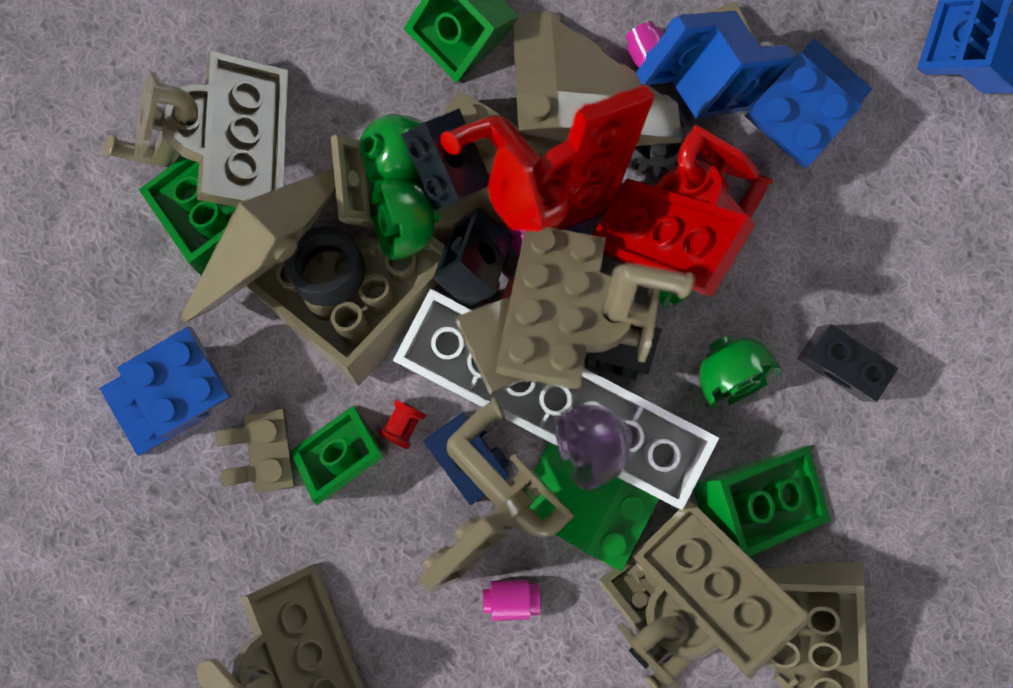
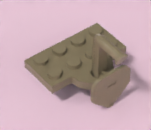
M210 50L206 59L205 84L192 83L178 88L160 83L156 72L149 71L143 84L139 101L135 143L119 140L115 135L111 134L103 144V155L105 157L114 156L125 160L164 167L175 163L179 154H181L183 157L199 163L197 200L238 207L242 201L284 186L288 70ZM158 102L165 104L164 109L157 107ZM152 129L161 131L154 147H149Z
M549 227L538 232L524 231L495 374L579 389L586 352H604L617 347L619 344L637 347L638 361L645 362L652 342L660 289L678 293L680 298H686L692 290L694 276L691 273L684 275L670 270L627 263L617 266L611 277L600 273L606 238ZM637 285L650 287L645 305L637 304L633 301ZM631 325L638 326L640 329L631 328Z
M493 397L490 403L479 409L451 435L447 442V452L494 503L497 509L488 517H471L454 533L458 541L453 546H446L444 549L440 547L422 563V567L426 571L417 580L429 593L457 582L513 528L512 525L531 535L547 537L560 531L574 517L557 495L519 455L514 453L510 459L521 472L508 483L471 443L492 422L499 418L501 420L505 419V414L496 397ZM543 494L556 508L545 519L541 520L530 508L535 501L532 496L536 499Z
M689 500L683 510L677 511L632 555L658 583V586L649 597L646 610L647 626L637 635L623 622H620L617 627L631 646L656 671L652 676L647 675L645 677V682L649 688H666L668 685L672 688H683L676 678L695 659L707 657L719 648L750 680L811 618ZM671 654L672 657L663 665L662 662Z
M315 564L305 566L240 597L255 636L242 646L236 656L232 675L216 658L206 659L197 665L200 688H364ZM255 671L260 673L256 675H251Z

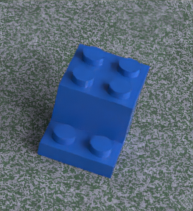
M939 0L917 69L926 75L960 74L982 93H1013V0Z
M736 11L681 14L669 22L666 28L667 31L656 46L648 51L646 59L637 70L636 75L643 85L672 82L694 117L699 119L749 111L795 60L796 56L789 45L760 47Z
M814 38L747 112L745 117L805 169L862 107L860 103L870 93L872 88Z
M188 326L118 366L117 369L121 376L99 388L137 456L147 453L209 417L207 411L232 397L192 327Z

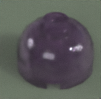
M583 404L562 410L560 414L563 417L556 419L555 422L556 441L562 460L570 459L576 470L569 473L573 481L581 489L590 491L619 477L625 470L630 455L632 434L629 426L604 406Z

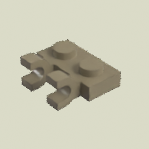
M285 409L244 415L245 427L215 431L217 447L245 442L248 444L250 465L221 470L223 486L253 481L254 493L295 487Z

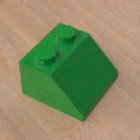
M421 0L405 25L404 30L458 83L501 43L519 16L504 0Z

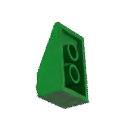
M182 157L138 190L184 258L202 276L237 207L197 200L199 163Z
M549 442L534 471L574 515L555 535L622 572L659 499ZM543 494L536 499L532 496L535 501L530 508L541 520L545 519L556 508Z
M809 445L718 471L698 479L693 489L698 508L748 557L831 521Z

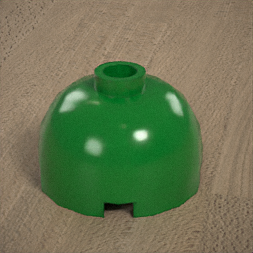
M388 114L374 119L365 128L360 137L359 148L360 153L364 156L366 178L371 184L375 180L406 178L423 186V182L401 134L424 123L423 121L411 116Z
M388 178L373 181L370 203H378V216L372 217L377 240L385 256L390 255L389 260H396L419 253L430 242L434 234V223L440 221L439 209H434L425 189L415 181L406 178Z
M727 335L709 345L711 352L704 357L699 368V384L710 407L719 409L720 406L717 401L730 397L727 402L729 405H732L760 391L769 384L765 377L773 371L777 378L781 374L782 368L767 346L759 341L747 337L732 340Z

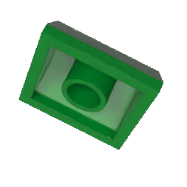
M351 406L290 451L312 502L316 505L331 497L389 454L354 406Z

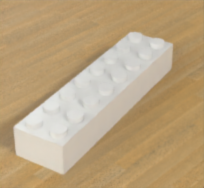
M432 289L429 290L393 359L394 362L481 407L490 403L491 399L496 397L506 420L683 510L719 437L583 368L579 389L531 380L525 382L524 380L490 395L456 323L457 316L472 310Z

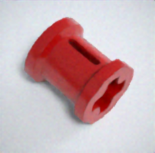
M395 399L393 402L395 406L393 413L385 428H380L377 434L395 445L409 449L411 446L409 439L419 420H424L427 414L399 399Z

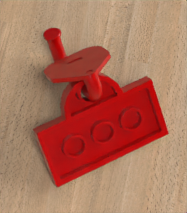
M642 85L628 91H620L614 96L598 102L583 105L577 109L574 115L567 141L552 148L541 158L513 125L501 116H489L458 127L453 131H445L441 135V143L447 152L458 154L463 146L488 137L497 148L488 185L489 197L494 209L508 227L512 230L536 232L548 227L565 230L584 220L587 221L606 213L617 196L655 95L646 85Z
M693 126L681 142L678 166L666 173L655 187L627 178L592 236L606 238L603 255L625 264L633 263L670 270L684 275L691 273L694 276L692 290L712 297L756 224L752 221L751 217L762 201L769 184H773V179L759 175L758 169L741 151L703 128ZM724 174L752 181L739 205L729 195V186L723 177Z

